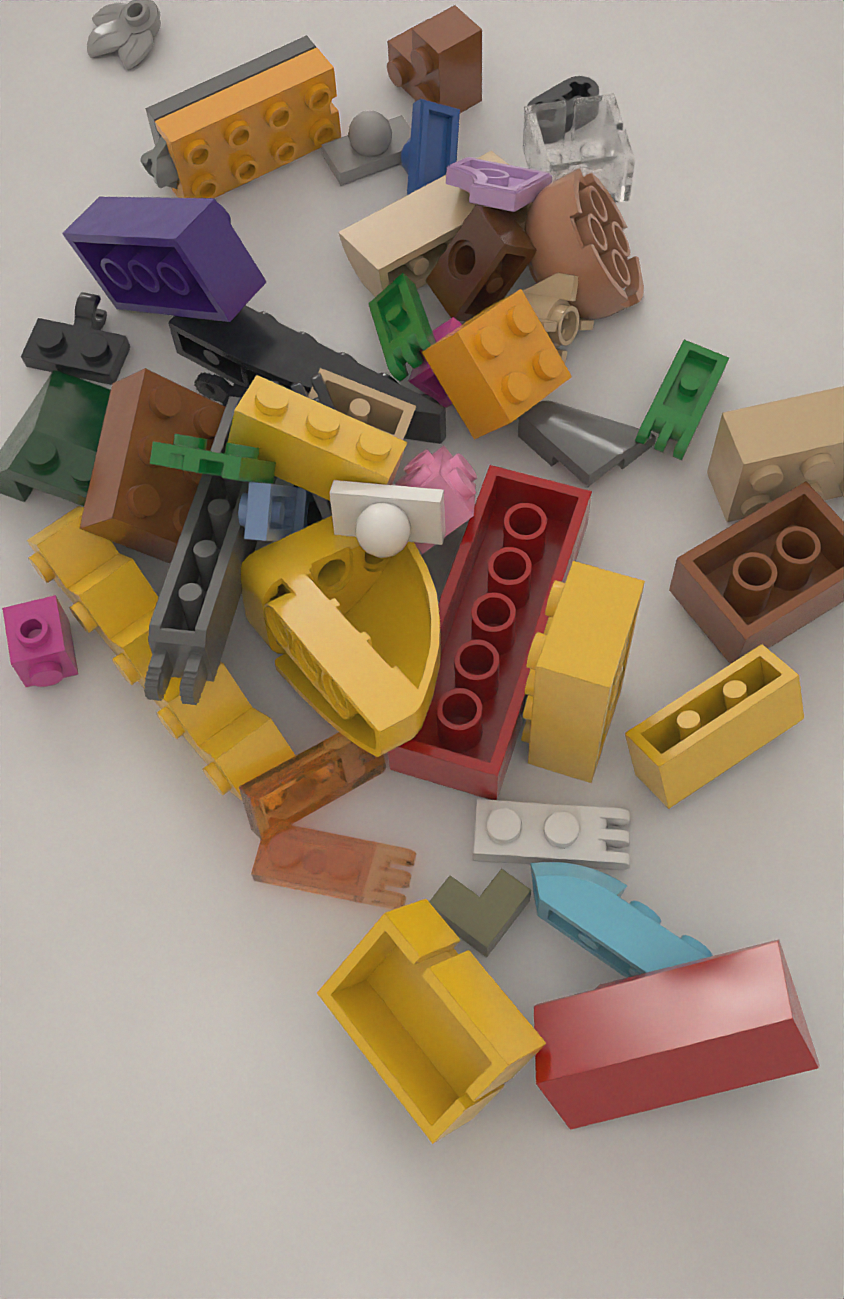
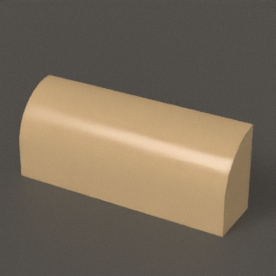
M492 150L476 158L509 165ZM446 175L339 231V237L345 254L364 286L376 297L402 273L415 283L417 289L427 284L425 280L437 264L439 257L445 252L463 225L465 218L471 213L475 205H478L469 203L470 193L461 188L447 185ZM531 203L515 212L509 211L523 230Z

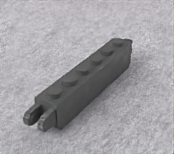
M229 397L210 451L225 453L234 410L242 398ZM202 474L149 624L148 642L152 657L144 684L145 697L148 700L162 701L171 677L182 678L180 682L182 704L197 705L206 681L214 682L242 593L241 565L255 551L258 541L244 539L245 527L239 524V503L242 494L248 493L249 482L232 480L211 474ZM274 476L273 484L276 483V480H277V477H276V476Z

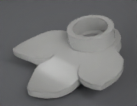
M132 0L128 4L112 3L101 8L92 17V21L97 27L93 29L88 37L87 53L93 58L118 50L120 59L126 69L131 70L150 52L153 47V37L158 33L161 26L160 11L155 2L152 0Z

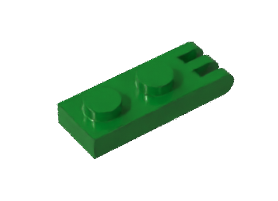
M404 273L399 275L368 303L388 370L399 382L409 375L406 363L413 369L418 368L423 363L420 351H424L436 343L416 285Z
M684 339L641 424L635 441L645 445L651 435V431L658 433L659 436L654 449L663 453L669 440H675L677 443L672 457L682 461L723 375L729 357Z

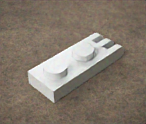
M477 799L473 861L516 864L564 862L594 869L625 870L629 868L630 855L625 852L606 851V847H628L630 845V833L625 830L607 829V826L621 827L629 825L630 811L625 808Z

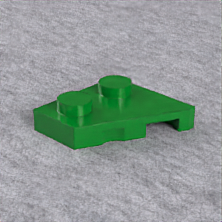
M174 434L173 444L153 441L150 464L222 476V478L238 481L273 484L276 462L259 460L260 448L226 443L225 453L206 450L208 439Z

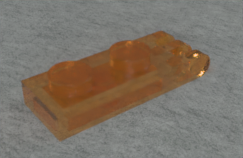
M340 732L332 735L239 786L251 830L261 841H264L382 774L386 770L385 758L383 755L380 757L372 755Z
M266 820L251 875L254 881L394 910L405 906L407 897L398 892L385 890L386 885L409 888L412 875L404 870L390 868L391 864L407 867L414 866L417 853L404 847Z

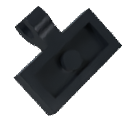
M81 292L75 305L74 324L38 318L21 354V358L26 367L48 372L57 370L77 378L112 385V383L117 381L131 346L125 335L101 331L107 318L106 310L97 309L101 300L100 295Z

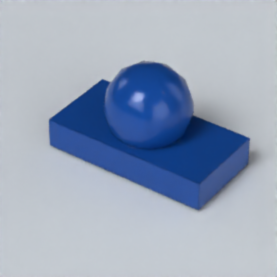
M419 99L413 103L411 137L404 144L401 151L402 167L408 174L407 195L446 175L447 167L457 162L460 109L424 99Z

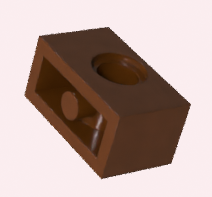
M475 205L425 281L451 318L454 317L458 321L467 322L486 308L505 298L535 256L537 249L509 211Z

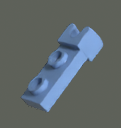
M249 482L248 493L242 494L238 510L239 524L245 527L244 539L279 541L290 534L308 527L309 504L314 501L312 492L294 486Z

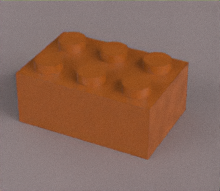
M146 368L112 383L79 529L171 563L202 473L150 464L153 441L173 444L174 434L208 439L206 450L210 451L226 407Z
M805 481L676 559L669 591L731 664L761 644L766 648H770L844 602V521Z

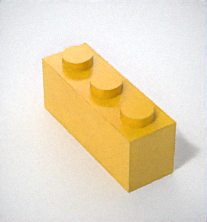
M256 375L234 410L228 443L260 448L259 460L276 462L274 476L329 501L330 490L334 480L392 485L408 443Z
M763 644L759 645L625 732L635 775L670 809L804 719L799 674Z

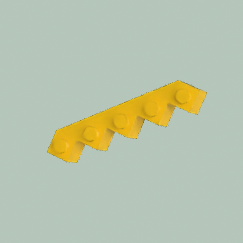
M77 506L26 540L35 552L28 559L46 583L54 579L72 601L73 605L69 609L87 633L95 629L116 654L112 661L130 685L138 681L145 689L146 672H148V666L152 657L148 642L149 624L159 597L132 558L120 554L112 541L79 529L84 507ZM221 661L214 682L206 681L197 705L182 704L180 696V682L182 678L171 677L162 701L154 700L161 709L156 714L162 724L175 739L182 735L207 764L202 770L222 796L230 791L246 804L300 763L273 720L251 706Z

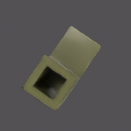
M501 868L480 897L450 875L429 902L458 937L487 958L530 902L531 889Z

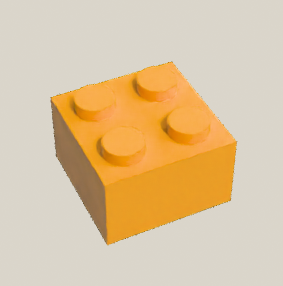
M522 289L486 308L422 351L423 356L474 440L512 423L572 377Z

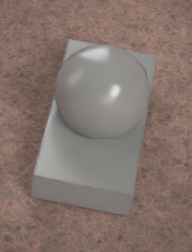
M362 111L353 118L347 136L322 144L323 157L340 185H344L400 164L401 151L404 144L411 137V128L402 115L388 120L376 111Z

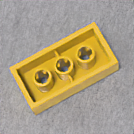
M573 561L566 582L554 581L545 610V615L549 616L544 634L540 632L535 634L526 665L527 668H530V672L525 686V694L528 695L523 712V718L526 719L521 741L529 743L528 764L592 783L622 690L643 593L644 580Z

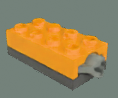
M306 35L145 109L155 147L141 156L140 162L148 174L155 178L154 182L159 188L171 187L178 198H216L321 148L322 144L341 138L339 110L332 103V99L337 97L334 67Z

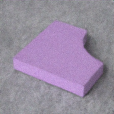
M467 157L447 167L446 184L469 192V203L515 212L533 202L538 193L552 183V175H549L550 173Z

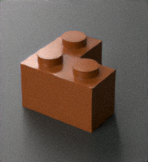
M456 5L387 41L388 75L393 84L397 87H402L415 102L419 99H424L460 109V113L482 101V29Z

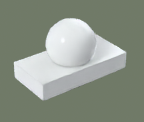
M333 481L330 490V502L334 535L356 537L359 545L367 553L379 558L396 555L404 549L408 542L443 544L446 533L444 490Z

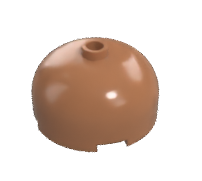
M578 168L543 188L529 207L524 232L537 249L535 256L528 264L534 281L538 283L556 273L578 276L576 301H568L570 306L577 308L581 318L601 319L639 303L643 297L644 285L639 257L634 256L628 259L630 247L623 232L628 227L605 186L592 172L583 177L581 169Z

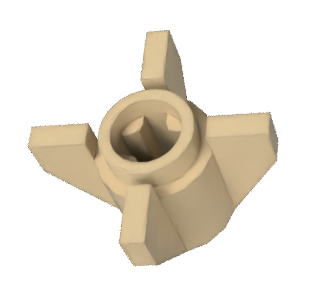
M556 273L523 290V293L563 362L566 363L567 350L558 349V347L571 344L578 330H593L594 320L579 317L577 308L570 306L568 302L576 301L578 276Z

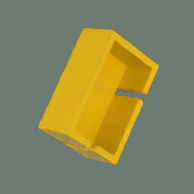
M425 898L385 912L319 989L317 994L433 1144L471 1121L505 1086L504 1083L512 1079L538 1053L546 1042L469 950L460 954L457 953L454 947L461 941L460 938Z

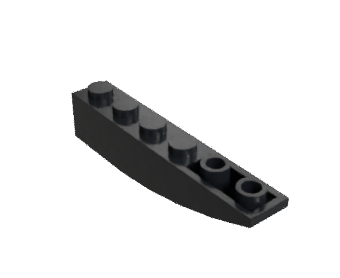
M245 305L230 322L173 316L168 322L176 352L179 355L232 383L249 388L256 375L269 381H276L279 385L292 390L291 385L301 381L307 395H309L312 388L311 376L318 374L320 368L415 405L416 408L404 439L442 444L446 438V408L441 406L433 397L427 394H418L400 385L392 376L386 373H377L359 364L351 355L345 352H336L318 343L310 334L302 331L297 332L279 323L267 312H258Z

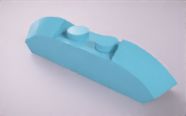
M564 862L530 863L537 916L624 977L628 978L713 956L711 951L698 940L687 935H682L679 938L660 925V917L648 906L635 900L631 901L630 904L623 900L621 896L627 885L618 879L598 870Z

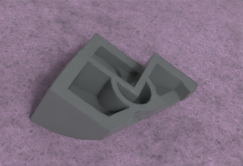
M553 401L538 402L522 414L518 421V437L551 467L557 462H561L587 487L616 465L624 469L655 445L656 436L651 433L645 445L635 441L639 428Z

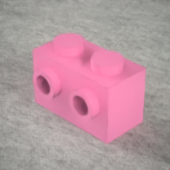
M444 445L433 454L426 449L415 456L404 467V471L407 474L396 482V486L444 490L445 537L474 516L476 484L473 481L477 479V475L469 462L460 453L452 456ZM414 542L422 554L435 545Z

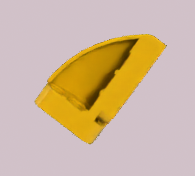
M330 516L251 553L241 565V594L245 615L250 625L270 649L277 654H283L275 660V668L280 675L337 731L376 757H380L414 738L423 726L433 698L440 667L441 649L437 592L428 567L415 543L408 542L404 549L394 556L379 558L367 553L359 545L356 537L334 535L333 518Z

